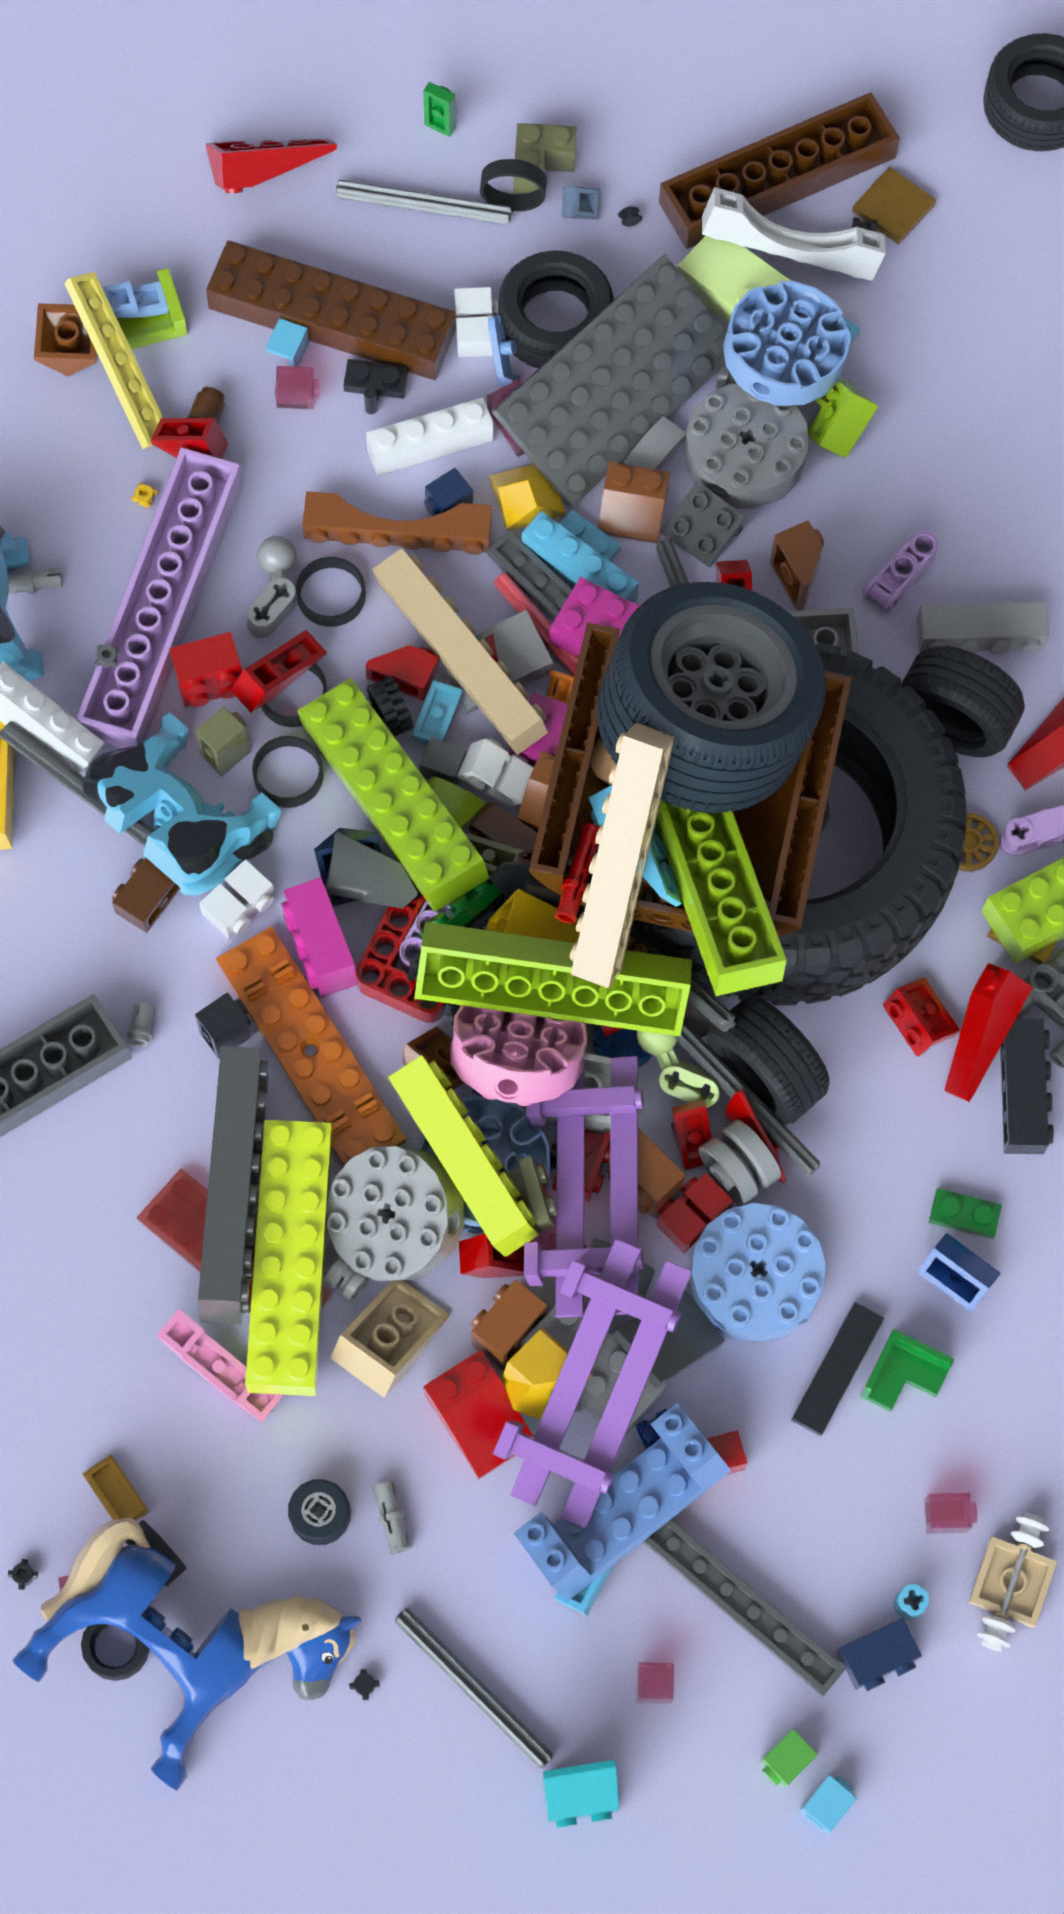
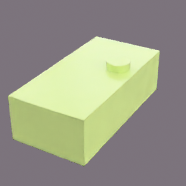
M705 236L677 265L678 271L707 308L728 324L734 306L748 291L759 286L763 288L768 285H778V281H791L747 248L721 239L716 240L709 236Z

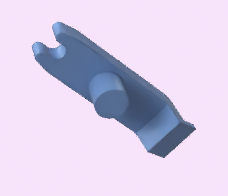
M496 315L488 318V328L497 376L496 385L507 388L511 392L519 387L521 377L512 374L509 360L510 354H516L517 345L514 340L506 341L502 316Z

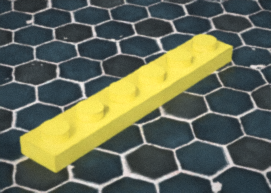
M95 272L71 277L64 284L142 449L153 447L151 438L163 416Z

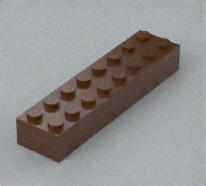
M870 92L662 182L660 185L659 204L685 248L688 249L697 245L706 236L702 235V215L714 187L743 195L749 204L764 216L895 159L900 137L874 95Z
M229 240L226 242L206 288L208 307L211 310L271 329L275 328L279 318L308 328L309 341L378 363L408 366L409 373L435 381L456 332L455 311Z

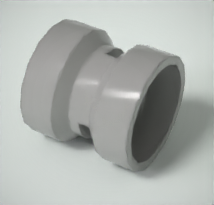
M339 1257L326 1274L324 1282L331 1288L337 1287L340 1289L342 1296L352 1302L362 1292L370 1278L354 1272Z

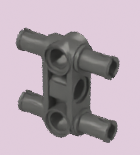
M1063 948L1051 961H1043L1040 965L1034 967L1023 980L1033 989L1017 1018H1021L1035 1005L1064 1031ZM1042 978L1046 980L1049 987L1041 988L1037 986L1034 979ZM1064 1040L1049 1053L1050 1058L1061 1068H1064Z

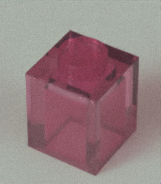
M277 366L275 384L277 408L313 409L314 398L320 397V379L314 378V368Z
M970 1493L928 1494L924 1499L926 1534L968 1533L972 1528V1523H977L976 1502H971Z
M638 1662L636 1703L671 1704L674 1698V1663Z

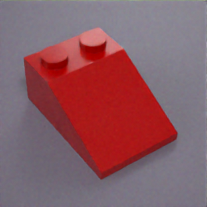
M481 1349L423 1386L425 1397L478 1479L516 1456L512 1455V1457L505 1460L493 1454L507 1421L513 1419L524 1424L522 1432L534 1437L520 1412L513 1410L506 1388Z

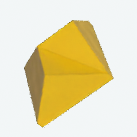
M534 464L489 476L507 531L528 526L541 511L552 519L566 516L561 497Z
M543 1328L507 1362L502 1376V1381L513 1410L539 1420L543 1416L569 1353Z

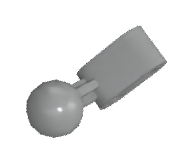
M281 536L266 538L257 550L258 563L270 576L269 585L248 609V630L253 636L258 638L270 636L295 606L296 589L289 580L288 571L296 562V551L292 543Z

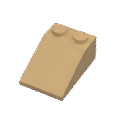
M392 1280L340 1335L330 1358L385 1398L408 1372L447 1321L450 1314L405 1281Z

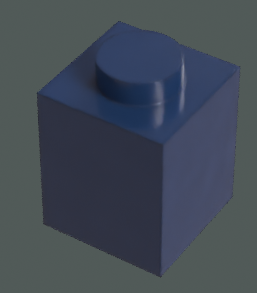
M456 468L451 469L425 486L424 505L432 516L446 512L460 503L473 504V489Z

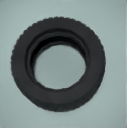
M1048 33L1019 37L1004 46L997 53L991 64L983 96L985 115L991 127L1000 137L1019 148L1036 152L1064 148V107L1056 110H1039L1027 106L1017 98L1012 89V85L1018 79L1029 75H1043L1057 80L1064 86V37Z
M550 250L528 256L511 268L500 287L498 315L502 316L506 341L514 340L517 345V352L513 355L519 358L520 361L525 362V364L539 369L614 300V296L606 275L592 261L572 252ZM547 291H563L576 296L585 305L588 314L576 327L559 332L547 331L536 327L527 319L523 310L526 304L538 294Z
M934 646L921 651L915 657L901 683L902 687L910 686L925 701V709L934 712L945 729V734L943 735L950 738L955 752L961 755L984 758L1001 752L1006 747L1025 710L1023 693L1011 676L989 660L961 648Z
M745 998L730 1010L735 1015L734 1021L736 1025L734 1028L723 1032L716 1025L711 1026L707 1038L708 1046L783 1124L794 1123L827 1094L830 1084L828 1071L809 1040L780 1010L761 998Z

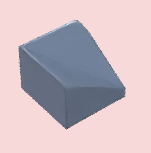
M578 186L563 187L562 217L598 219L600 189Z

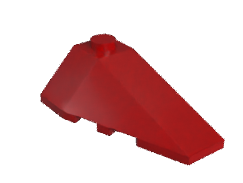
M329 139L289 140L288 146H283L282 142L262 140L259 146L245 144V141L206 143V151L215 184L223 190L225 189L226 193H241L243 188L254 187L337 150V144Z
M1064 698L1007 765L1025 791L1064 768Z
M987 963L969 998L944 1089L945 1092L969 1103L1033 987L1011 971Z

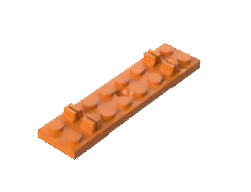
M272 926L216 958L217 964L239 999L247 1008L252 1020L315 1121L332 1123V1148L343 1166L351 1158L370 1148L399 1147L406 1143L405 1136ZM309 1045L315 1046L317 1052L312 1056L304 1053L305 1048Z

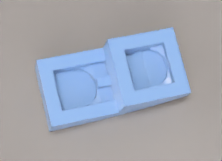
M130 281L102 287L116 318H138L168 313V306L160 281L135 287L131 286Z

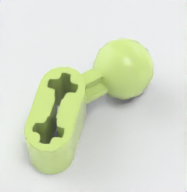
M637 1030L636 1036L640 1047L645 1052L656 1055L662 1072L659 1077V1083L664 1092L689 1103L703 1099L706 1108L711 1107L717 1102L722 1093V1088L704 1069L678 1059L674 1050L677 1036ZM674 1071L680 1073V1080L677 1084L672 1082ZM705 1084L711 1086L708 1096L702 1094V1087Z

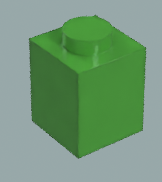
M792 1729L760 1761L765 1766L762 1772L775 1786L781 1783L784 1787H787L818 1754Z

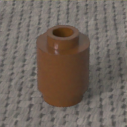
M203 387L201 392L196 394L187 418H215L217 423H219L225 407L224 394L215 388Z

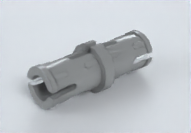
M60 567L32 571L30 568L25 569L24 573L9 574L8 594L28 591V594H33L35 590L63 587Z
M394 1481L375 1485L373 1490L381 1514L379 1522L380 1525H384L390 1553L399 1554L412 1549L404 1522L406 1518L405 1510H401Z

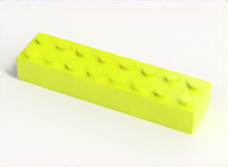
M264 1120L245 1381L248 1393L316 1396L327 1233V1199L330 1187L333 1140L332 1123Z

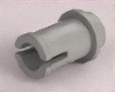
M136 1003L134 1005L131 1030L127 1031L130 1044L146 1047L149 1045V1041L153 1040V1034L151 1033L155 1012L153 1005L148 1003Z

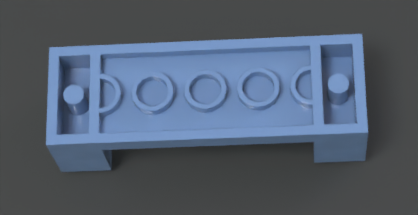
M678 1402L651 1423V1426L661 1438L615 1474L608 1493H601L586 1529L562 1518L553 1524L542 1512H539L514 1532V1535L550 1585L567 1601L572 1599L731 1472V1469Z

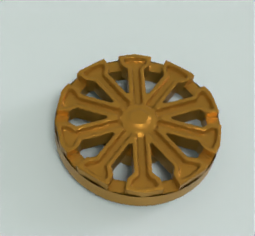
M967 813L963 847L965 864L960 863L959 869L966 872H974L984 869L993 861L998 851L999 837L990 821L978 814ZM973 821L978 822V826L975 829L972 828ZM987 829L989 831V834L982 836L980 834L983 830ZM990 841L993 843V846H988L982 843ZM980 852L988 854L989 857L984 858ZM972 855L978 862L977 864H972Z

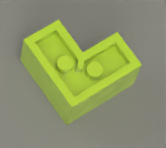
M840 377L825 396L815 400L822 408L810 425L808 436L819 446L846 458L879 406L853 383Z

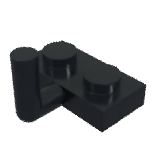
M348 359L343 384L344 392L364 394L365 411L368 414H374L377 411L379 396L404 399L408 366Z

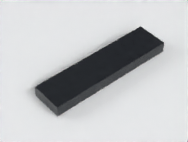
M854 1302L791 1421L820 1437L822 1436L880 1328L884 1317Z

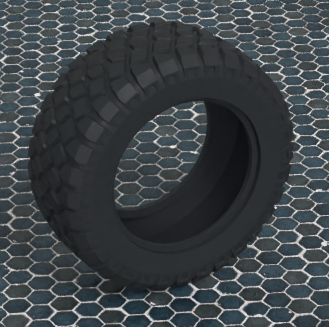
M822 642L816 645L826 672L852 677L834 765L848 774L859 785L871 802L881 828L883 854L872 869L850 886L824 897L807 900L801 929L790 934L778 936L787 959L783 981L724 994L727 997L733 994L738 995L739 1000L756 997L765 1001H771L773 1005H797L801 1001H804L806 1004L827 1001L832 996L837 995L841 997L861 989L863 985L872 983L889 972L891 968L900 963L918 945L941 913L958 874L966 834L967 806L962 771L958 767V757L950 738L943 735L945 734V729L934 712L925 709V701L910 686L902 687L900 685L902 683L901 678L883 666L877 669L873 668V660L853 651L849 652L847 656L841 654V647ZM638 920L633 922V925L640 934L649 942L656 944L655 946L659 948V951L666 956L692 960L691 977L697 983L700 981L708 983V989L714 991L693 932Z

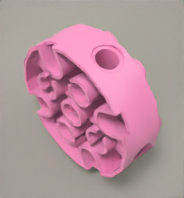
M461 1005L454 1016L453 1040L450 1044L451 1065L463 1082L489 1100L498 1099L504 1102L516 1103L520 1106H530L533 1103L556 1099L574 1087L582 1072V1057L587 1045L586 1025L582 1022Z

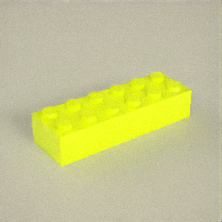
M421 1055L389 1076L388 1078L491 1244L506 1257L522 1247L525 1242H530L539 1236L534 1228L537 1224L533 1212L526 1206L523 1200L517 1201L516 1198L521 1196V1193L505 1172H499L503 1168L501 1161L487 1143L482 1145V1142L486 1140L484 1134L470 1116L465 1118L464 1115L469 1112L467 1107L452 1088L447 1089L452 1084L435 1060L429 1063Z

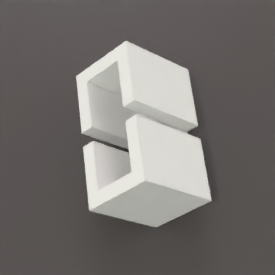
M491 287L454 289L458 358L493 356L488 318L498 315V301L491 298Z
M485 738L472 743L457 777L478 790H483L485 783L489 786L485 794L508 808L521 804L534 768L528 765V761L522 756L516 754L509 756V752L502 749L503 746L496 740Z
M246 859L225 878V881L229 884L227 889L219 884L199 903L202 915L228 939L235 933L239 935L244 932L251 923L249 917L252 914L255 915L258 911L264 912L274 901L273 884Z

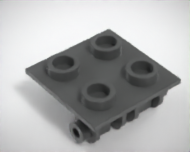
M697 481L661 532L707 567H710L733 534L737 536L742 531L743 526L741 523L746 517Z

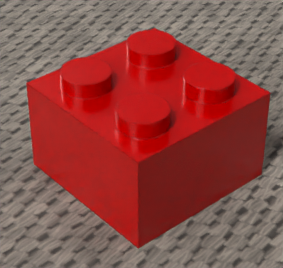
M231 631L169 648L184 707H201L214 699L236 697L230 689L242 673Z

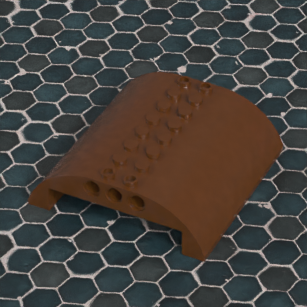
M587 622L529 867V872L534 878L559 895H562L563 891L560 887L563 884V880L567 879L583 825H595L591 817L593 808L589 797L611 786L596 776L592 769L591 761L596 741L601 736L597 722V697L602 679L617 644L620 629ZM825 671L826 695L823 711L793 772L786 782L765 800L753 806L732 811L778 936L793 933L801 929L852 680L850 676ZM590 873L586 885L591 883L593 874ZM643 877L633 920L693 932L682 899V904L677 907L661 898ZM581 900L580 904L586 906V903Z

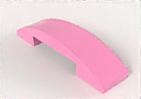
M178 1309L156 1336L210 1384L254 1418L263 1422L284 1395L248 1393L245 1385L246 1366L207 1335L201 1326Z

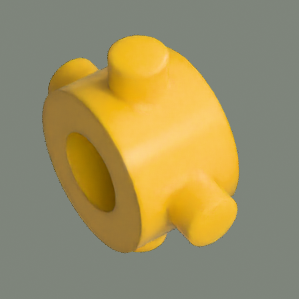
M139 483L134 491L135 495L131 496L132 502H137L140 506L150 508L154 501V495H158L156 489L152 490L149 485Z

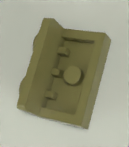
M531 1156L518 1160L520 1168L507 1172V1176L512 1179L521 1193V1196L516 1198L517 1201L523 1200L526 1206L533 1212L537 1224L534 1228L538 1233L556 1228L554 1216L558 1215L553 1196H548L545 1184L549 1183L543 1163L539 1164Z

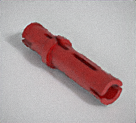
M585 824L582 827V833L567 879L563 880V884L560 887L563 892L557 911L554 914L555 918L561 922L568 924L576 922V916L590 875L589 867L599 847V844L595 842L600 828L597 825Z

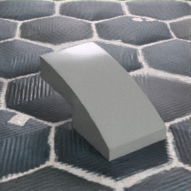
M662 416L637 443L623 463L658 470L667 458L670 459L686 437V432Z

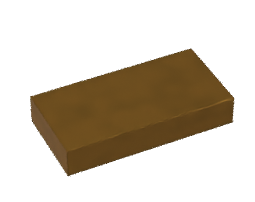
M111 1454L83 1473V1476L113 1520L129 1517L138 1521L149 1513L148 1508Z

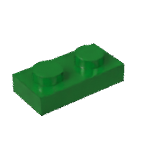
M428 82L423 90L424 125L450 137L456 129L455 94L444 86H437Z
M937 1188L928 1223L994 1239L1002 1204Z

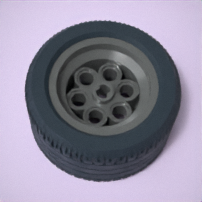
M701 581L675 585L662 590L643 602L629 617L620 633L602 679L597 697V722L604 746L608 754L611 755V759L614 760V763H618L619 753L616 752L618 739L622 732L627 733L635 723L674 736L671 757L661 795V800L664 803H670L672 806L682 807L685 810H696L697 812L702 811L704 813H722L753 806L768 798L786 782L820 719L825 703L826 676L816 645L810 638V635L806 633L807 631L790 613L769 598L744 587L721 582Z

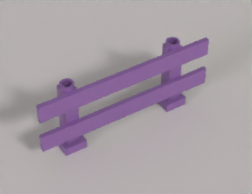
M637 1056L611 1058V1087L585 1089V1060L582 1059V1072L572 1089L556 1099L526 1106V1115L532 1127L545 1126V1117H557L558 1215H556V1250L542 1251L538 1242L524 1243V1276L530 1286H543L544 1277L556 1276V1318L584 1316L583 1294L579 1293L578 1297L570 1298L559 1293L572 1260H580L591 1265L588 1270L591 1274H601L615 1239L638 1248V1109L644 1108L643 1090L638 1089ZM611 1114L610 1247L584 1249L585 1115ZM643 1249L626 1286V1289L638 1293V1270L644 1269ZM617 1310L615 1315H629L620 1310Z
M615 1239L600 1277L588 1272L591 1265L580 1260H572L559 1293L570 1298L578 1297L580 1293L591 1299L534 1437L522 1432L524 1424L513 1419L505 1423L493 1452L494 1455L505 1460L512 1457V1455L525 1459L510 1495L533 1506H536L550 1471L574 1481V1486L560 1518L584 1529L588 1527L601 1493L607 1494L612 1485L615 1475L610 1473L667 1332H674L679 1322L681 1313L676 1310L692 1274L691 1270L666 1260L651 1299L628 1290L626 1286L642 1249L619 1239ZM617 1310H620L640 1319L641 1323L586 1457L583 1460L561 1450L560 1447Z

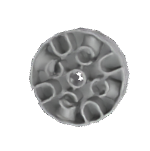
M737 383L729 384L709 393L693 409L686 429L685 460L694 483L699 481L734 508H754V505H763L768 502L773 503L784 498L799 482L806 462L809 437L807 422L797 405L775 406L756 399L738 386Z
M413 1146L373 1147L351 1158L334 1178L327 1199V1230L337 1254L354 1272L376 1281L419 1279L431 1273L432 1270L438 1268L455 1251L464 1227L463 1197L436 1155Z

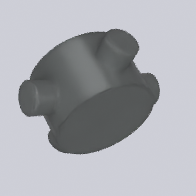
M98 645L96 648L98 650V659L95 661V664L98 667L100 665L106 668L117 667L118 658L116 653L120 649L117 646Z

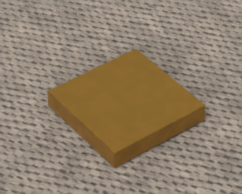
M888 167L853 205L852 212L866 222L871 219L877 220L876 229L899 245L935 206L936 199L894 169Z

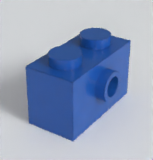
M948 1233L937 1243L917 1271L970 1312H973L1001 1274Z

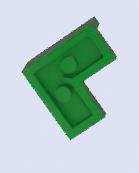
M893 1329L860 1397L889 1412L892 1411L905 1383L936 1397L955 1359Z

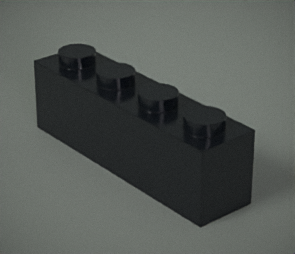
M1016 1018L1000 1047L1004 1154H1044L1049 1144H1053L1054 1128L1053 1124H1048V1112L1052 1111V1093L1047 1092L1046 1081H1050L1051 1063L1050 1061H1045V1049H1049L1050 1033L1049 1030H1044V1019Z

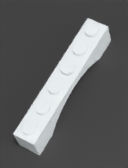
M714 187L702 215V235L716 240L721 239L732 242L741 247L761 250L770 255L794 259L799 263L812 264L829 271L834 270L845 273L854 278L873 281L886 254L885 234L859 227L830 233H807L791 230L775 224L762 216L749 204L743 195Z

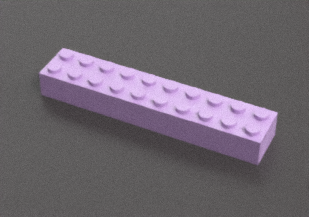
M181 448L105 642V645L117 646L120 649L116 653L118 665L115 668H106L101 665L99 667L96 666L76 717L78 722L104 741V743L126 748L138 745L147 736L173 667L169 648L179 646L182 643L242 485L240 464Z

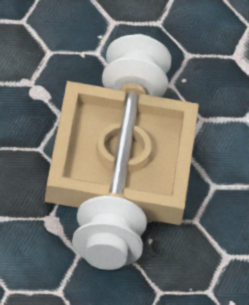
M1025 1513L1024 1517H1016V1521L1021 1526L1019 1531H1012L1011 1535L1018 1543L1017 1546L996 1537H990L968 1601L969 1604L995 1613L994 1615L982 1618L987 1628L985 1632L977 1633V1636L983 1639L981 1644L995 1651H1002L1003 1647L1011 1646L1006 1640L1007 1633H1015L1016 1630L1008 1619L1031 1628L1036 1627L1057 1561L1031 1551L1032 1548L1044 1546V1542L1039 1536L1041 1532L1049 1531V1528L1044 1525L1045 1520L1031 1513Z

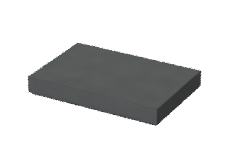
M684 1291L676 1310L681 1313L679 1322L674 1332H667L648 1378L654 1388H657L721 1346L725 1341L724 1337L686 1291ZM638 1318L623 1325L613 1334V1337L627 1354L641 1323V1320Z

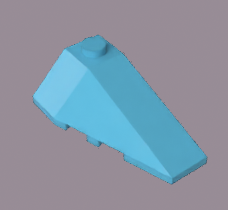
M613 784L589 797L593 808L591 817L595 825L599 827L605 822L606 814L602 813V808L607 795L611 794ZM655 824L643 877L661 898L677 907L682 904L679 889L671 867L665 862L667 855Z

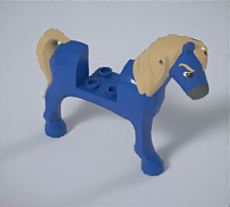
M133 1518L115 1519L101 1525L77 1555L62 1590L41 1605V1614L47 1623L34 1631L27 1646L19 1651L12 1661L22 1672L33 1680L40 1682L48 1671L49 1654L64 1638L77 1630L96 1624L116 1626L138 1638L160 1660L180 1685L184 1694V1704L180 1714L160 1735L162 1756L150 1768L161 1781L178 1791L187 1778L184 1764L186 1749L198 1728L218 1705L242 1688L259 1668L285 1653L292 1664L293 1689L299 1698L304 1700L322 1698L329 1688L337 1665L342 1662L355 1646L356 1635L353 1628L362 1619L358 1616L343 1617L335 1608L327 1605L322 1599L317 1597L306 1598L297 1595L289 1599H279L260 1604L252 1610L243 1609L239 1613L230 1608L194 1653V1645L191 1643L193 1639L178 1627L174 1631L166 1627L167 1624L164 1622L166 1618L149 1605L171 1576L175 1564L167 1556L150 1546L143 1529ZM128 1539L133 1540L136 1544L123 1547V1543Z

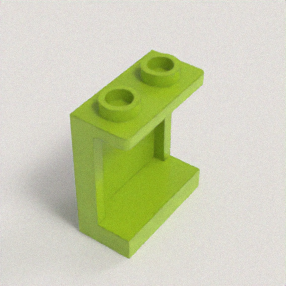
M169 268L157 271L158 280L160 281L168 306V313L138 318H117L131 350L187 335L185 317Z

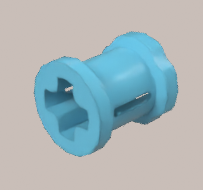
M917 1584L905 1586L896 1595L894 1600V1608L897 1614L906 1620L918 1618L929 1605L927 1591ZM909 1594H911L912 1599H918L920 1602L914 1610H912L911 1605L904 1604Z

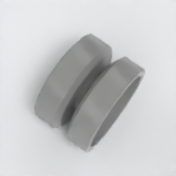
M740 1120L733 1121L722 1130V1140L711 1138L699 1147L701 1160L714 1181L739 1206L746 1205L757 1197V1186L768 1188L781 1177L779 1166L767 1146L748 1125Z

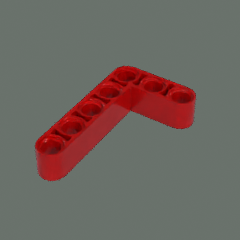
M411 880V882H412V884L414 885L415 889H416L417 891H419L418 888H417V887L415 886V884L413 883V881ZM421 895L419 898L413 899L404 908L388 906L357 965L356 979L357 987L364 995L420 1021L434 1023L443 1016L444 1003L437 1002L438 1005L433 1009L423 1008L421 1003L425 1000L414 999L417 981L410 982L406 978L407 973L395 968L400 960V946L425 903V898ZM398 917L405 918L408 921L406 925L401 927L394 926L391 922ZM382 945L393 947V951L389 954H380L377 949ZM370 972L379 975V978L374 982H366L362 979L365 974ZM397 986H405L409 990L402 996L392 993V990Z

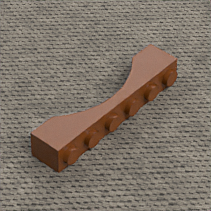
M306 491L302 523L304 539H310L317 543L340 541L346 545L367 543L376 547L402 546L409 550L432 548L439 552L459 550L465 551L468 554L487 553V549L490 546L492 505L460 503L452 509L433 517L396 521L362 512L347 503L336 493Z

